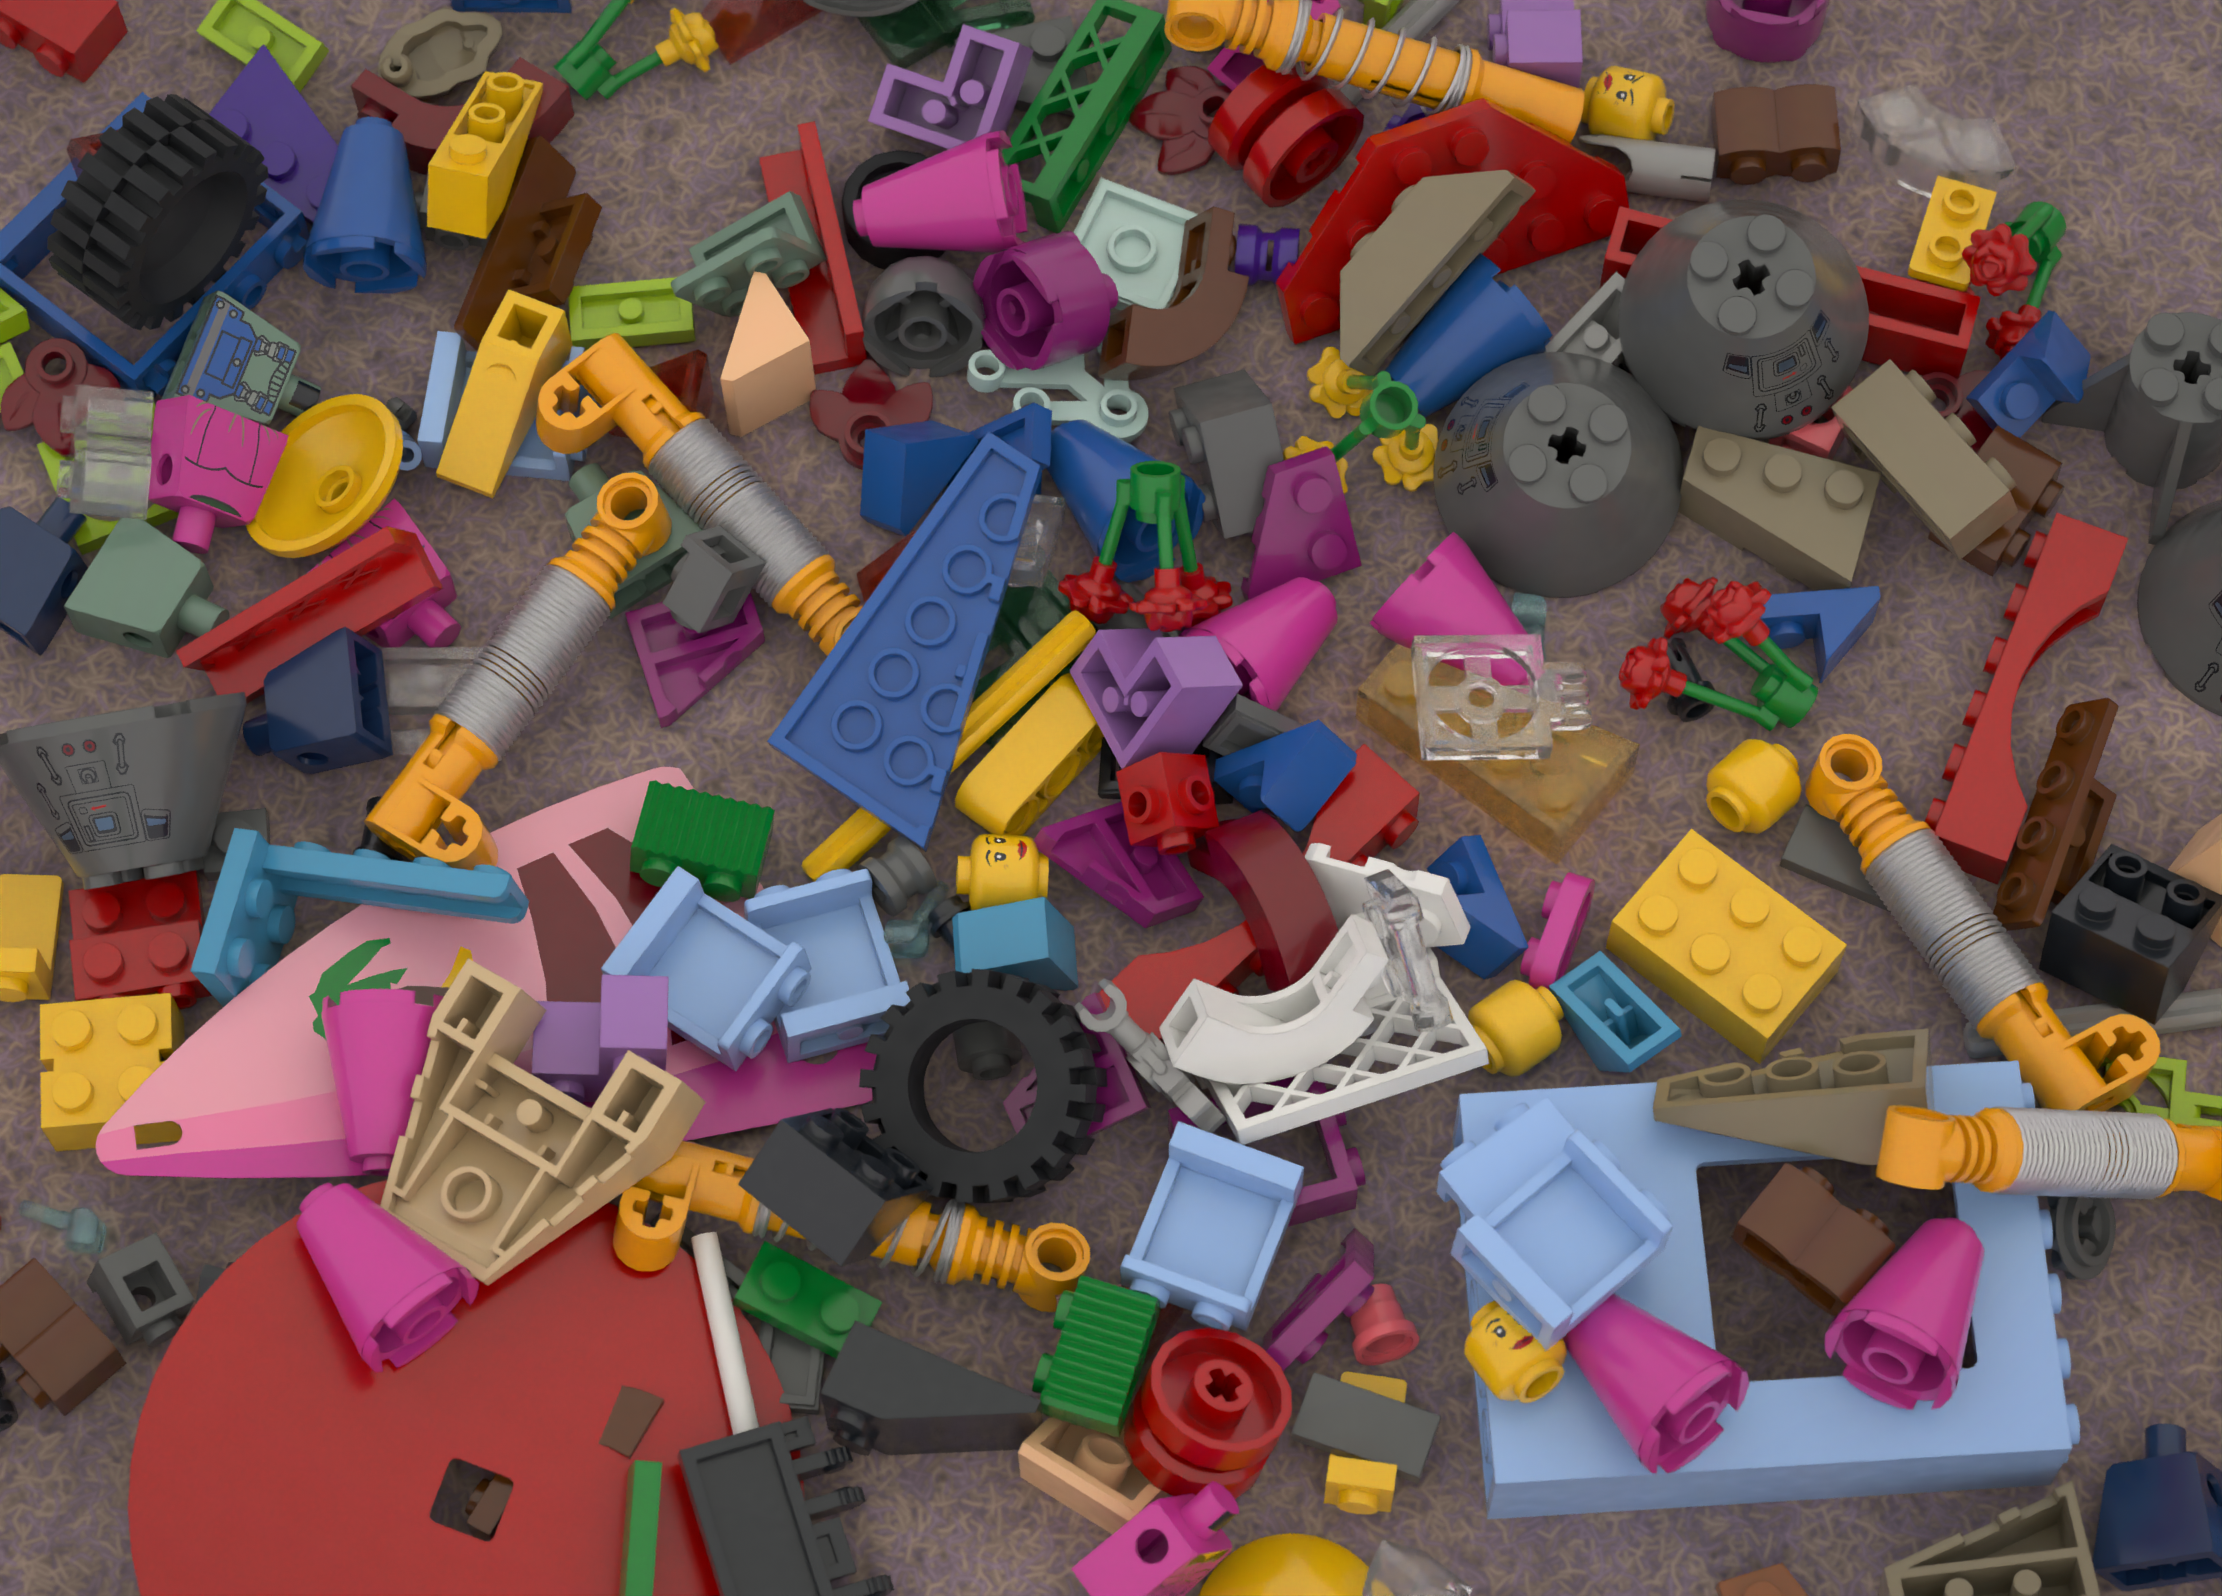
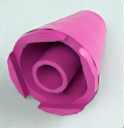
M1005 131L985 133L863 186L862 199L854 200L853 202L854 220L860 237L869 236L874 247L997 253L1025 243L1016 237L1017 233L1028 232L1025 198L1018 164L1005 165L1001 149L1012 148L1010 139Z
M1452 532L1426 558L1427 561L1400 585L1373 616L1369 624L1379 634L1498 703L1502 704L1509 695L1520 703L1545 676L1536 668L1544 659V656L1469 546L1455 532Z
M1297 577L1182 631L1178 637L1216 636L1243 684L1237 694L1277 712L1336 626L1338 620L1336 600L1332 592L1321 582Z
M364 989L340 992V1005H337L329 996L323 998L321 1016L349 1157L351 1161L363 1164L364 1174L372 1176L389 1175L399 1135L405 1136L415 1101L410 1097L416 1075H422L431 1039L427 1037L431 1018L444 996L434 994L433 1007L415 1004V991L402 989Z
M331 1183L323 1184L309 1193L300 1204L299 1210L302 1214L298 1219L297 1229L362 1360L376 1373L383 1372L381 1362L389 1358L396 1367H400L428 1350L458 1322L450 1311L463 1297L471 1305L476 1298L479 1283L466 1267L350 1184L343 1183L333 1186Z
M1955 1218L1927 1220L1833 1319L1825 1334V1351L1830 1359L1834 1351L1837 1352L1846 1364L1842 1375L1853 1386L1876 1400L1897 1408L1913 1410L1918 1400H1935L1931 1410L1941 1408L1952 1397L1959 1380L1985 1253L1984 1247L1975 1231L1965 1222Z
M1615 1293L1562 1338L1570 1355L1640 1463L1653 1474H1657V1465L1667 1474L1677 1471L1694 1460L1711 1445L1724 1430L1715 1420L1727 1403L1734 1410L1738 1411L1745 1399L1749 1386L1748 1373L1737 1362Z

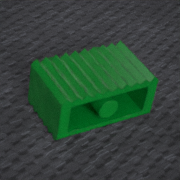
M657 780L650 781L631 846L630 871L640 873V877L645 882L662 887L677 866L698 878L704 893L715 900L735 902L740 897L754 898L757 894L772 837L775 810L769 806L761 807L757 803L748 804L744 800L737 802L733 798L724 799L719 794L712 796L707 792L699 793L695 789L686 790L682 786L674 787L669 783L661 784Z
M1083 1275L1078 1280L1075 1292L1065 1289L1060 1297L1053 1322V1328L1062 1331L1057 1343L1056 1352L1054 1355L1043 1353L1032 1386V1392L1041 1394L1042 1413L1048 1417H1054L1074 1425H1081L1087 1429H1094L1113 1437H1120L1161 1311L1159 1299Z

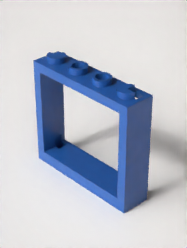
M143 92L0 231V288L26 309L30 320L51 336L67 339L78 345L83 351L88 364L96 365L112 372L118 380L121 389L140 404L154 399L157 395L164 394L205 296L219 290L251 310L260 302L265 294L267 284L282 268L290 269L303 258L310 235L303 212L262 182L261 185L267 189L265 202L254 207L253 211L260 215L258 222L269 230L134 365L23 281L51 252L47 249L48 236L58 231V229L52 226L50 222L54 210L64 207L67 200L61 196V193L67 181H77L83 171L77 165L87 152L94 156L100 149L102 144L99 137L110 126L116 131L123 126L122 116L134 107L143 113L146 101L151 99Z

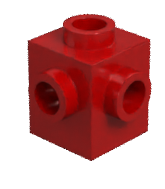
M1159 752L1116 772L1130 846L1157 847L1160 855L1181 854L1196 848L1195 839L1204 836L1205 831L1219 827L1214 792L1211 787L1205 755Z

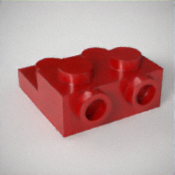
M196 870L147 880L143 878L87 890L81 888L68 891L73 940H69L75 1001L171 993L178 1008L182 1010L195 1005L197 998L213 996L191 972L205 925L200 877Z

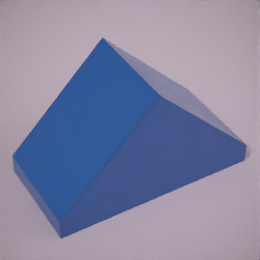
M933 420L865 429L860 516L872 525L907 537L977 445L978 440L971 433Z

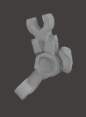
M1103 978L1098 984L1110 998L1108 1009L1102 1014H1091L1085 1006L1078 1002L1073 1007L1076 1016L1088 1029L1110 1034L1125 1049L1127 1054L1125 1058L1157 1092H1161L1171 1103L1175 1102L1201 1130L1213 1133L1227 1118L1194 1085L1196 1079L1190 1073L1173 1067L1166 1046L1153 1032L1150 1034L1144 1032L1133 1021L1126 1011L1127 1002L1124 994L1112 981Z

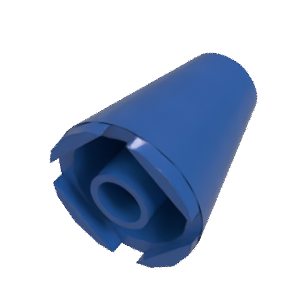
M378 117L360 118L356 121V124L348 126L342 133L303 253V270L309 278L323 286L336 289L337 278L355 282V293L393 294L415 288L418 285V275L422 278L426 276L427 260L404 135L399 130L393 128L392 123L386 119Z
M1481 253L1475 257L1429 309L1384 370L1390 374L1391 381H1399L1409 386L1415 393L1418 401V414L1425 418L1458 401L1475 382L1497 367L1521 357L1546 352L1545 346L1551 341L1549 339L1553 336L1538 311L1515 284L1510 288L1501 280L1495 282L1492 279L1501 269Z
M1078 419L1063 423L1051 432L1052 448L1050 467L1047 470L1095 555L1100 556L1116 503V481L1118 479H1130V468L1136 463L1160 460L1086 420ZM1181 472V475L1185 476V502L1192 539H1194L1204 519L1202 504L1206 501V496L1191 477ZM1130 506L1113 559L1117 563L1115 576L1119 580L1125 582L1144 580L1154 575V568H1159L1157 524L1138 521L1136 519V510ZM1173 519L1171 524L1174 548L1179 542L1175 520Z

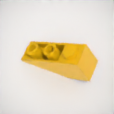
M484 72L428 164L427 227L487 239L506 205L543 92V83L522 79L519 75L510 72Z
M508 289L481 340L436 471L437 478L492 499L494 498L536 418L538 396L541 387L549 378L561 370L573 346L565 310Z

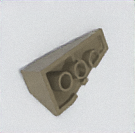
M1929 1028L1867 1033L1839 1039L1841 1051L1811 1058L1805 1057V1053L1801 1048L1779 1052V1060L1770 1063L1766 1068L1753 1071L1745 1064L1733 1062L1657 1079L1653 1104L1654 1121L1862 1165H1877L1887 1107L1903 1105L1935 1111Z

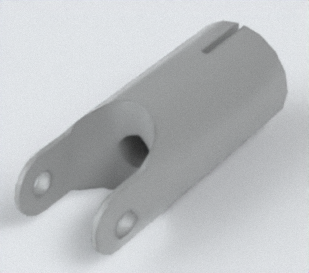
M1589 134L1579 137L1581 142L1615 147L1629 156L1632 166L1630 171L1624 176L1627 192L1701 202L1709 201L1716 149L1609 135Z

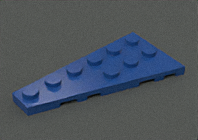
M989 431L767 741L772 748L898 834L906 837L925 852H927L1042 474L1039 464Z

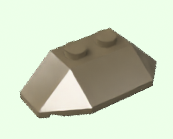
M1508 170L1423 177L1416 185H1412L1402 191L1392 205V213L1375 232L1366 234L1356 243L1350 254L1351 260L1340 271V359L1348 367L1368 376H1373L1384 364V360L1391 353L1395 352L1411 335L1429 309L1479 253L1483 254L1518 213L1521 205H1524L1536 190L1528 182Z

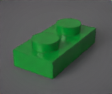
M765 1240L732 1301V1305L835 1359H837L854 1322L858 1321L870 1327L882 1304V1301Z

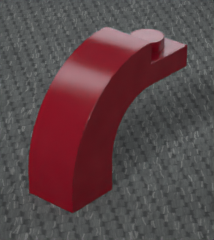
M519 57L508 72L517 74L522 79L543 83V92L524 147L525 150L529 139L542 136L551 143L572 119L574 110L568 85ZM365 68L351 85L358 110V118L378 117L390 121L392 127L404 135L410 170L427 175L429 162L465 104L456 106L427 104L410 96Z
M1260 810L1240 819L1219 821V827L1205 831V836L1195 839L1196 848L1187 852L1190 866L1221 882L1233 895L1253 934L1267 988L1273 992H1278L1298 982L1313 968L1339 932L1324 892L1309 863L1294 840L1274 818Z

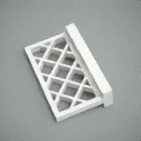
M1430 947L1416 948L1388 957L1389 961L1385 965L1380 981L1375 987L1367 990L1364 994L1374 1020L1364 1033L1340 1053L1357 1057L1350 1068L1325 1062L1309 1071L1293 1076L1295 1079L1288 1088L1264 1083H1223L1194 1075L1202 1089H1209L1220 1111L1227 1118L1226 1121L1239 1144L1245 1145L1489 1064L1487 1048L1441 979L1437 957ZM1435 1013L1431 1019L1421 1018ZM1395 1032L1418 1037L1412 1048L1388 1043ZM1374 1033L1370 1039L1360 1038ZM1436 1040L1463 1046L1444 1054L1430 1051ZM1375 1060L1399 1065L1396 1070L1384 1074L1368 1072ZM1313 1081L1338 1085L1335 1090L1320 1095L1306 1092ZM1252 1101L1275 1106L1271 1111L1247 1119L1243 1115Z

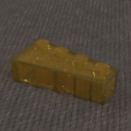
M1399 644L1394 646L1362 683L1357 693L1355 719L1555 864L1562 860L1634 773L1640 744Z

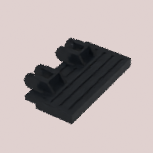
M808 1416L780 1423V1421L686 1448L680 1450L677 1455L720 1596H886L894 1590L890 1575L887 1576L886 1574L835 1589L832 1588L830 1581L854 1575L857 1570L840 1517L812 1524V1521L858 1507L866 1502L862 1487L847 1486L808 1500L804 1499L799 1481L838 1472L853 1462L850 1449L845 1446L792 1460L790 1453L815 1446L816 1444Z

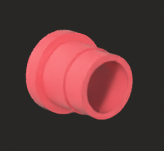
M1373 1284L1372 1286L1375 1289L1370 1298L1355 1314L1350 1316V1323L1355 1334L1352 1349L1356 1360L1363 1365L1374 1366L1400 1359L1414 1350L1420 1340L1415 1324L1405 1319L1394 1290L1388 1284Z

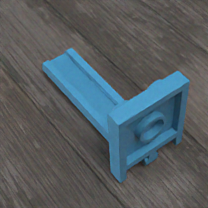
M234 828L191 972L224 1007L278 963L283 945L291 940L294 933V908L298 896L510 924L523 920L530 901L509 872L492 865L480 864L474 866L473 870L451 868L448 864L430 857H416L413 863L391 860L382 853L368 849H357L353 855L333 853L321 845L305 841L296 842L294 847L271 845L259 831Z

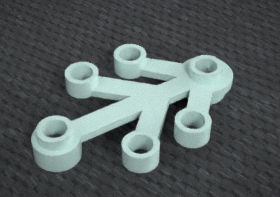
M1102 343L1096 348L1100 354ZM991 350L977 351L969 359L967 381L973 389L989 393L999 388H1023L1014 396L1012 412L1034 402L1052 410V425L1054 426L1083 419L1127 443L1140 436L1146 428L1148 421L1147 404L1138 393L1129 389V380L1104 378L1103 386L1085 371L1084 354L1033 371L1028 368L1020 370L1009 368ZM987 367L996 373L993 375H983L977 369ZM1041 389H1067L1080 401H1050L1048 395ZM1120 409L1127 413L1124 415H1116L1111 413L1109 410Z

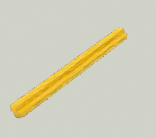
M1076 610L1071 611L971 704L951 773L1087 647L1095 636L1096 630L1083 614ZM859 808L803 860L801 865L803 871L813 882H816L821 875L829 871L849 869L884 837L891 828L862 808Z

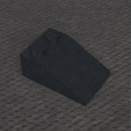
M858 1321L854 1322L820 1392L827 1427L835 1432L833 1440L840 1446L849 1447L850 1451L864 1456H868L872 1449L888 1456L1019 1450L1022 1443L1043 1423L1041 1400Z

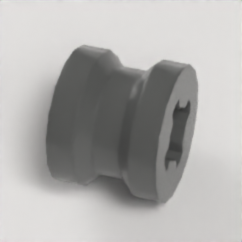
M902 835L897 836L887 844V851L881 857H869L857 865V870L868 869L872 879L873 899L887 914L893 917L907 908V901L915 894L925 895L937 886L935 875L924 856L911 841Z

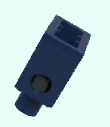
M60 497L55 498L36 523L13 507L7 506L0 509V629L39 656L47 649L67 615L64 605L88 569L77 551L68 545L87 521V518L72 504Z
M346 626L336 630L267 673L263 681L266 713L252 718L243 724V736L252 753L262 756L273 752L279 759L307 774H316L379 760L393 755L382 650Z
M2155 1424L2145 1429V1459L2115 1463L2106 1471L2092 1563L2097 1574L2121 1591H2135L2222 1577V1471L2199 1453L2186 1452V1430L2181 1426Z

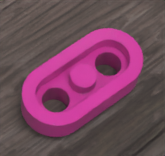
M1568 872L1562 883L1554 880L1551 882L1541 913L1542 918L1548 919L1541 939L1530 938L1528 942L1529 948L1524 952L1520 968V974L1529 976L1528 984L1534 989L1543 986L1550 991L1549 986L1566 974L1590 910L1595 889L1594 879Z

